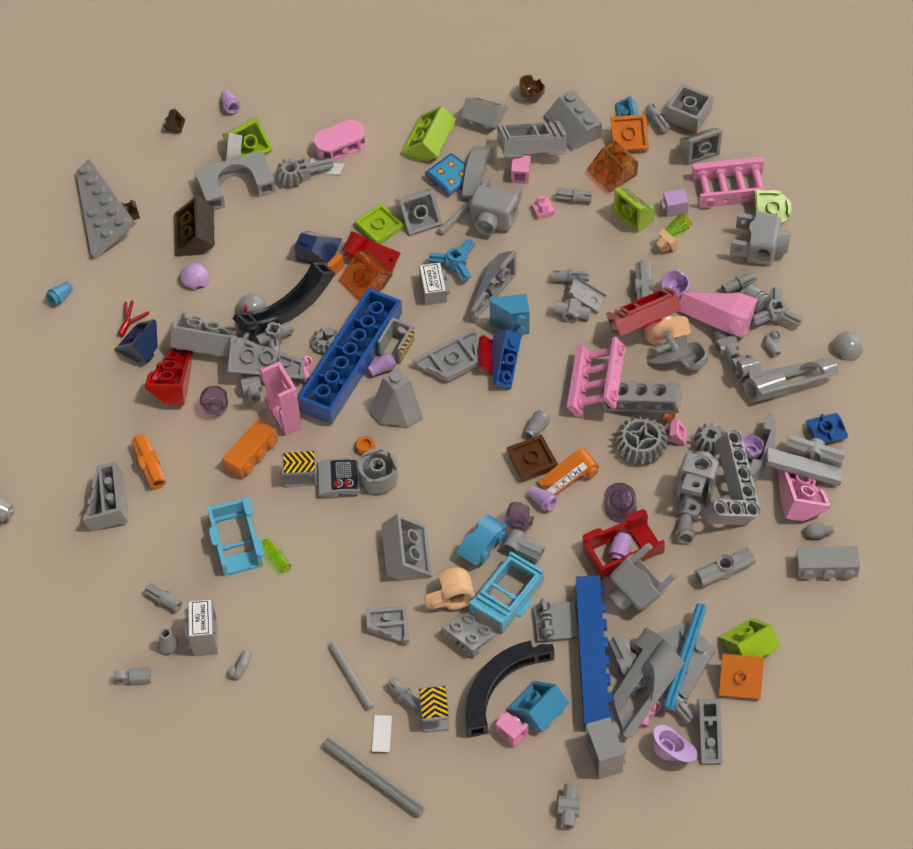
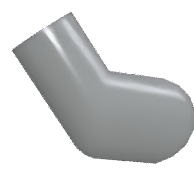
M772 330L765 340V346L773 357L781 354L780 349L777 347L781 336L778 330Z
M242 651L237 667H230L229 676L231 678L239 679L242 677L251 658L250 652Z

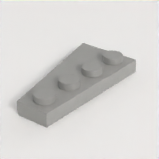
M231 335L228 373L261 376L259 368L264 369L277 362H281L290 379L303 380L305 360Z

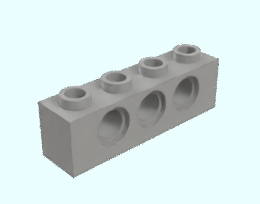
M620 382L616 409H612L605 401L601 403L604 411L679 413L682 391L680 384L674 382Z

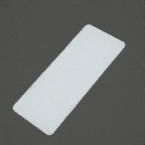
M229 133L226 161L240 157L242 135Z

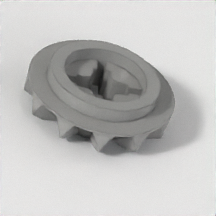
M321 328L320 331H315L311 337L313 349L319 353L326 354L338 333L330 328L324 330ZM324 337L329 340L328 344L323 340Z

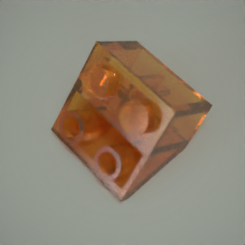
M615 140L600 150L587 171L611 192L637 176L638 161Z

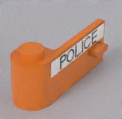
M581 448L539 479L538 483L544 490L552 492L556 496L580 476L584 478L594 477L598 473L599 465L585 448Z

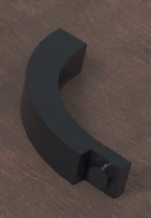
M325 262L312 263L300 282L283 298L257 311L235 313L232 319L238 324L240 329L249 330L253 335L266 332L267 324L271 322L280 323L281 325L291 321L316 301L336 273Z
M531 640L522 642L503 650L485 664L474 679L467 697L466 731L468 738L488 734L487 706L492 693L500 682L514 671L525 666L553 661L555 655L553 643L539 644L533 647Z

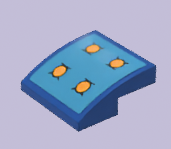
M450 153L425 171V174L435 186L439 185L449 197L463 187L467 165Z

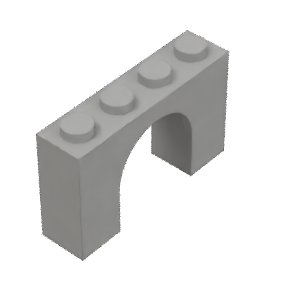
M262 150L194 170L203 199L213 203L214 210L225 207L224 196L220 186L226 179L233 176L249 178L254 183L259 197L276 192L275 180Z

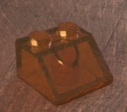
M357 251L339 281L354 296L361 300L368 288L379 292L384 289L393 273L370 252Z

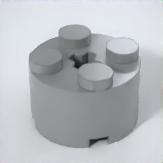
M374 448L362 455L358 462L359 480L362 487L369 494L385 493L396 487L398 480L397 460L391 452L388 453L383 451V449Z

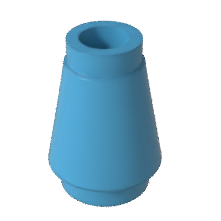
M66 281L49 289L45 297L51 305H60L73 290V287Z

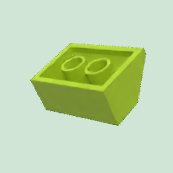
M443 106L420 115L401 154L425 162L436 159L441 154L440 150L447 142V136L453 130V124L456 119Z

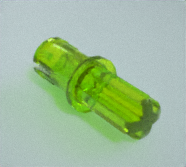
M270 538L264 539L262 546L269 556V560L275 563L281 573L289 571L292 565L284 557L283 551L278 549Z

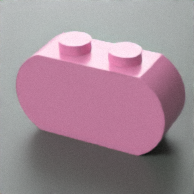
M347 120L317 132L314 137L315 153L320 160L331 158L333 161L363 150L366 143L364 127L356 120Z

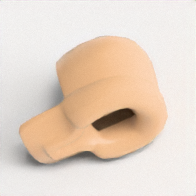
M672 314L661 318V322L643 329L645 340L655 346L667 342L664 337L666 331H670L674 339L683 335L687 336L691 332L687 317H672Z
M451 567L438 573L442 589L427 594L424 597L425 605L429 610L446 607L448 610H459L469 606V602L475 598V591L467 570L460 567Z

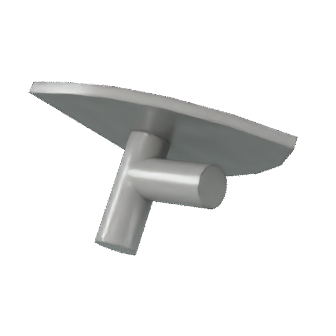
M666 331L664 337L667 342L656 346V352L647 362L650 364H667L690 356L686 336L683 335L674 339L671 332Z

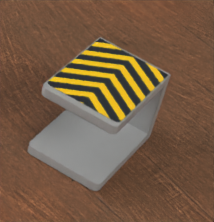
M391 318L377 342L378 354L381 356L394 335L402 337L403 339L397 348L398 363H401L415 340L414 325ZM399 327L404 328L407 332L401 331Z
M315 451L286 452L281 454L285 488L318 485Z
M446 685L419 688L423 732L449 730Z

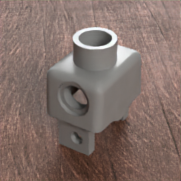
M484 177L482 184L476 186L470 201V219L475 223V228L486 235L493 234L496 229L504 232L509 231L519 214L522 186L517 185L514 193L510 194L505 192L503 188L490 187V178Z
M757 211L756 215L738 212L736 228L749 230L751 240L747 242L732 239L730 255L747 257L748 263L771 265L774 261L775 252L787 254L791 232L780 230L781 217L761 211Z
M697 451L694 454L686 453L684 456L676 490V499L682 501L678 515L689 514L691 518L698 519L701 506L706 507L707 503L712 500L719 462L708 452Z
M650 543L644 545L637 553L627 556L610 575V579L616 586L609 592V595L623 610H627L632 604L638 610H643L667 592L666 587L679 576L676 572H673L661 583L640 559L653 548Z

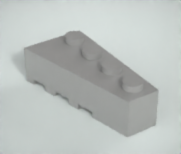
M179 311L172 326L170 347L178 350H190L199 354H212L215 357H229L231 335L248 340L249 332L228 325L220 327L218 322L212 320L204 322L201 321L199 316L194 315L191 318L186 316V312Z

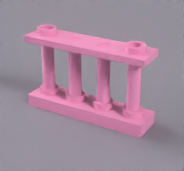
M763 156L693 164L692 179L693 181L700 180L703 194H700L699 208L754 202L755 190H771V186L763 187L760 176L764 168ZM753 174L756 188L746 189L742 175ZM735 176L738 190L728 191L725 177ZM718 178L721 192L710 193L707 179Z
M616 336L612 338L611 347L591 352L584 344L577 345L567 401V408L575 417L583 416L585 405L604 401L612 409H616L623 358L626 352L624 344ZM610 355L609 363L591 366L593 359ZM607 371L606 378L588 382L590 374ZM605 386L604 394L586 397L588 390Z

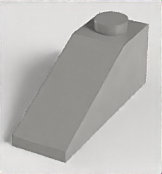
M697 699L701 764L723 763L720 699Z

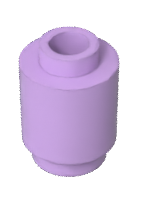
M620 532L613 537L608 553L611 561L618 560L630 553L632 547V537L630 535Z

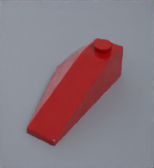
M172 347L166 353L162 363L158 362L154 372L150 371L147 375L145 389L165 405H184L187 397L193 351L178 350Z

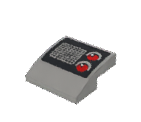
M337 458L317 463L318 497L338 498L339 494L359 495L358 458Z

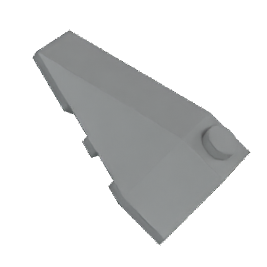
M516 251L499 253L494 259L489 261L471 309L472 322L475 323L489 307V298L497 297L517 275Z

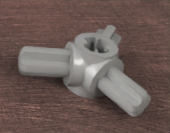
M778 287L771 288V300L768 302V306L764 308V311L752 317L754 325H760L766 321L772 323L786 321L798 327L803 320L801 316L789 311V307L782 300L781 289Z

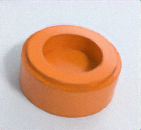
M363 436L356 441V451L360 455L375 448V442L371 437Z

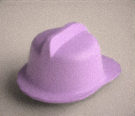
M658 725L653 730L654 741L652 746L658 757L667 761H695L697 751L690 742L669 726Z

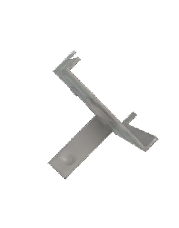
M578 275L566 285L564 290L572 284L568 296L578 299L581 304L591 308L592 311L598 314L606 294L580 279L581 276Z

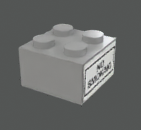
M213 600L188 601V609H184L185 621H187L185 638L188 642V649H192L194 656L218 654L217 616Z

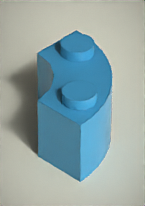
M489 514L476 523L477 529L472 534L468 533L456 553L474 565L485 563L490 557L491 550L501 543L507 535L505 531L508 525Z

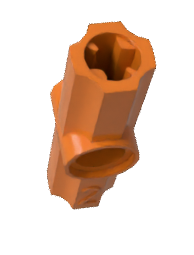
M136 435L131 440V443L137 455L139 467L142 473L145 474L151 489L162 488L166 483V479L160 468L161 465L155 450L153 451L147 435Z

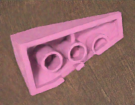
M777 469L781 506L785 518L805 521L830 509L831 506L827 495L823 489L819 490L817 488L815 479Z

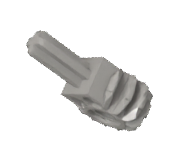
M291 158L288 161L283 159L282 163H278L276 176L279 183H283L284 187L290 185L292 188L293 185L299 186L300 182L311 180L310 173L333 168L334 163L331 158L307 163L306 158L294 161Z

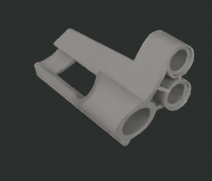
M746 354L729 360L731 372L738 383L744 387L745 395L752 402L783 395L796 389L801 384L839 373L837 363L827 358L767 371H761L760 362H757L753 355ZM817 368L821 372L818 375L786 382L787 377L817 370Z
M648 628L643 630L634 645L642 649L641 654L613 696L625 738H631L684 665L683 660L676 653L677 649ZM643 676H646L652 681L650 697L634 717L628 697Z

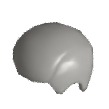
M247 294L238 302L239 312L243 311L244 305L248 306L246 312L266 308L265 300L258 294Z
M846 331L838 334L833 340L834 351L836 354L839 353L843 360H854L860 357L863 352L861 338L856 333Z
M701 342L688 343L691 355L680 359L682 365L691 371L703 368L708 362L709 356L706 348Z

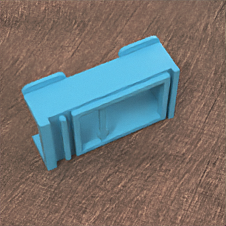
M244 497L243 499L207 507L212 526L209 528L212 544L217 546L224 576L263 567L261 557L264 555V549L261 539L256 537L250 517L253 514L250 498ZM245 516L250 540L222 546L216 523ZM252 543L253 551L224 557L223 550Z
M511 551L476 597L469 602L468 612L473 615L477 610L498 622L499 631L503 633L516 616H522L531 605L530 598L544 582V571ZM512 566L532 578L518 597L497 585ZM494 588L508 595L510 599L515 600L510 607L489 595Z

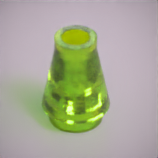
M685 213L682 215L678 214L665 230L671 236L688 230L692 222Z

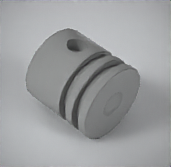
M753 283L748 285L742 292V294L758 299L754 311L757 314L764 311V308L768 306V302L771 300L770 295H767L766 292Z

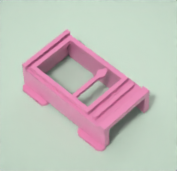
M277 362L264 369L259 368L261 379L266 387L267 396H264L266 408L271 411L285 436L302 429L297 389L281 362Z

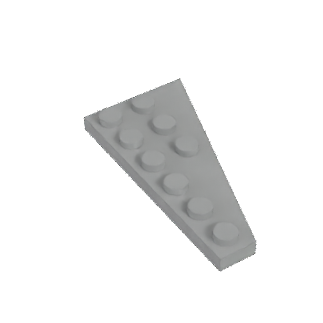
M89 159L76 170L91 256L96 259L136 223L94 163Z

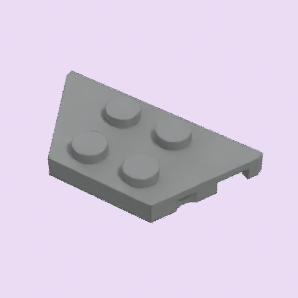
M475 328L414 358V366L446 382L478 367V345Z

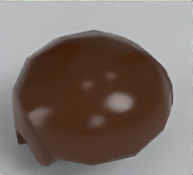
M524 75L519 81V92L526 99L536 100L545 93V85L541 82V79L534 80L532 75Z

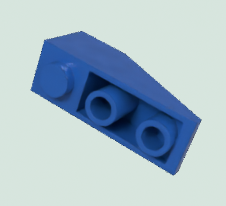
M507 329L494 332L491 359L494 384L511 389L522 335Z

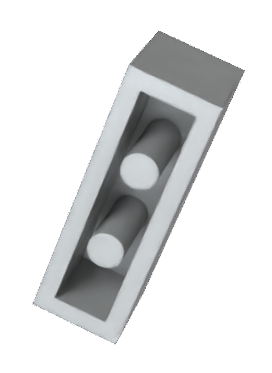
M858 546L797 547L796 550L797 578L832 579L844 577L851 579L858 577L860 569Z

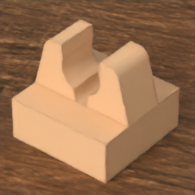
M664 228L658 233L660 239L656 245L660 252L665 253L669 249L674 252L679 248L676 239Z

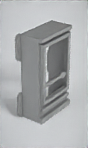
M559 120L555 121V123L502 124V126L497 124V141L506 158L522 157L526 153L547 152L548 155L566 154L567 134Z

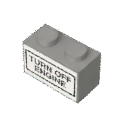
M441 262L419 265V277L425 305L447 302V295L450 294L449 284H445L444 281L447 280L446 270L441 267Z

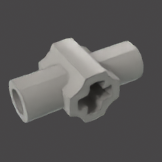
M576 298L566 299V302L555 301L552 312L563 314L562 318L566 322L573 323L578 321V318L589 320L591 308L581 306V302Z
M290 321L281 325L280 323L271 322L267 324L266 332L255 336L258 345L261 346L266 345L271 339H274V344H276V339L279 340V345H281L284 336L293 333L294 329Z
M717 329L714 332V336L716 338L715 345L718 354H725L728 360L739 357L740 354L737 351L739 350L736 336H729L727 332Z
M242 374L243 379H240L243 394L248 396L251 403L260 401L262 386L259 375Z
M565 784L563 796H559L558 815L561 816L560 827L564 829H573L575 817H579L580 797H577L578 786L575 784Z

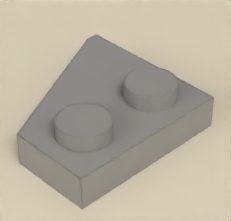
M406 606L366 609L367 631L409 644Z

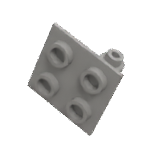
M542 598L538 604L534 605L538 641L578 638L574 601L550 603L547 598Z
M467 611L442 627L446 639H449L456 646L459 644L460 649L463 648V651L469 656L474 657L479 653L477 648L497 635L496 632Z

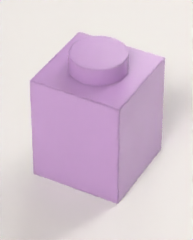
M685 189L663 192V200H660L662 211L665 210L667 217L688 214L689 201Z

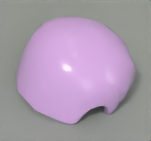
M190 263L180 272V281L185 287L196 290L199 286H207L210 281V274L202 264Z
M677 269L668 271L661 280L662 289L664 287L672 289L677 293L678 299L682 297L683 292H689L691 287L688 276Z
M740 433L748 460L759 458L764 452V442L759 437L753 436L752 433H749L747 436H743Z

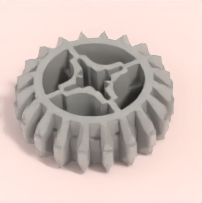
M639 416L638 420L632 417L631 421L625 420L624 425H620L619 430L616 432L615 444L621 458L626 457L627 462L633 460L634 465L637 462H641L643 466L646 461L651 464L652 459L657 461L659 456L662 457L667 448L668 438L665 429H662L661 424H656L655 419L649 421L648 417L642 419Z

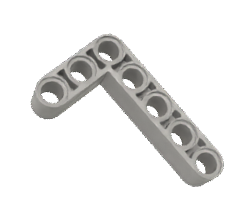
M730 429L717 440V447L731 500L718 499L703 510V517L711 524L745 525L758 517L761 510L742 436L739 431Z

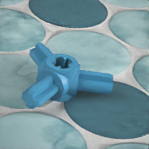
M469 239L459 248H451L446 254L430 253L429 262L446 264V267L451 271L457 272L461 281L466 282L471 278L466 268L467 255L475 247V243Z

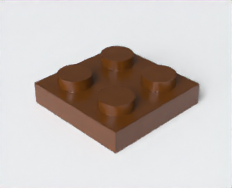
M542 434L507 447V453L522 481L551 471L558 465Z

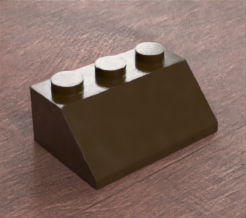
M196 195L174 213L175 256L203 255L215 246L213 203Z

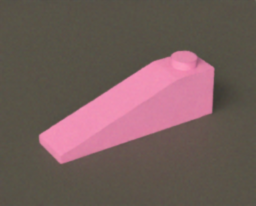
M683 292L680 300L682 309L679 311L720 330L743 337L748 333L758 299L742 293Z

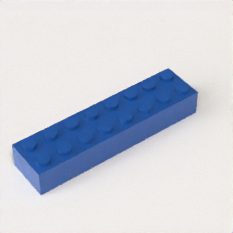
M371 288L367 289L298 395L299 411L333 424L368 369L367 367L370 366L378 353L377 342L391 318L399 320L401 317V300Z

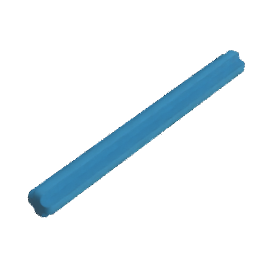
M697 603L679 655L684 665L670 683L663 703V707L670 711L674 710L706 613L707 607L705 604Z

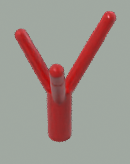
M125 301L124 321L118 331V335L124 336L130 324L149 315V311L130 319L134 301H130L129 308L128 302Z

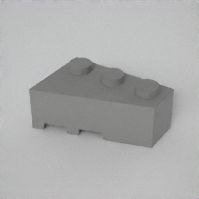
M116 462L97 466L91 487V497L88 498L87 512L83 517V522L90 532L128 522L122 471Z

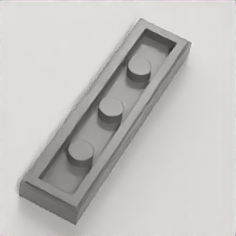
M769 447L766 450V466L839 486L842 482L841 468Z

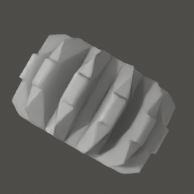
M713 422L710 426L704 423L703 428L698 427L694 435L695 446L700 448V451L710 454L713 452L717 455L719 452L717 440L726 432L721 430L720 425L715 427Z

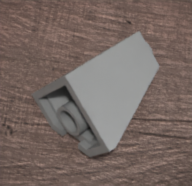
M398 368L383 377L370 409V414L381 426H389L390 424L399 425L400 428H409L422 420L423 415L410 380Z

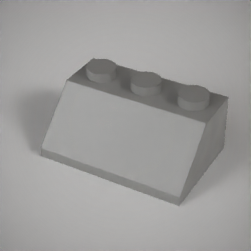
M575 90L559 96L544 115L548 123L560 121L567 134V146L571 151L601 138L602 122Z
M396 514L382 523L387 576L400 581L432 577L426 525L400 514Z

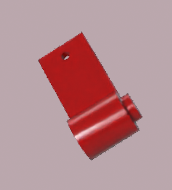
M350 231L342 249V252L345 253L344 257L354 260V258H357L391 273L401 254L396 250L368 240L363 235Z

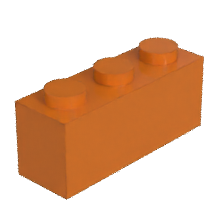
M257 419L222 458L224 469L240 479L249 475L258 461H262L267 451L276 445L278 441L276 429Z

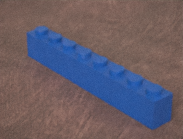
M576 576L575 583L584 732L588 723L609 717L613 723V711H609L608 706L612 705V693L607 690V686H611L610 673L606 674V668L609 667V655H605V649H608V637H604V631H607V619H603L602 614L606 613V602L602 601L601 596L605 595L604 583H600V576Z

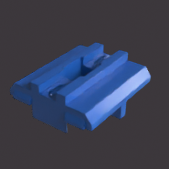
M837 413L825 416L821 414L820 417L806 420L808 432L812 438L821 439L825 444L848 438L845 425Z

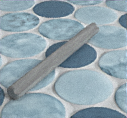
M331 737L324 741L323 747L415 816L420 817L424 813L425 807L341 744Z

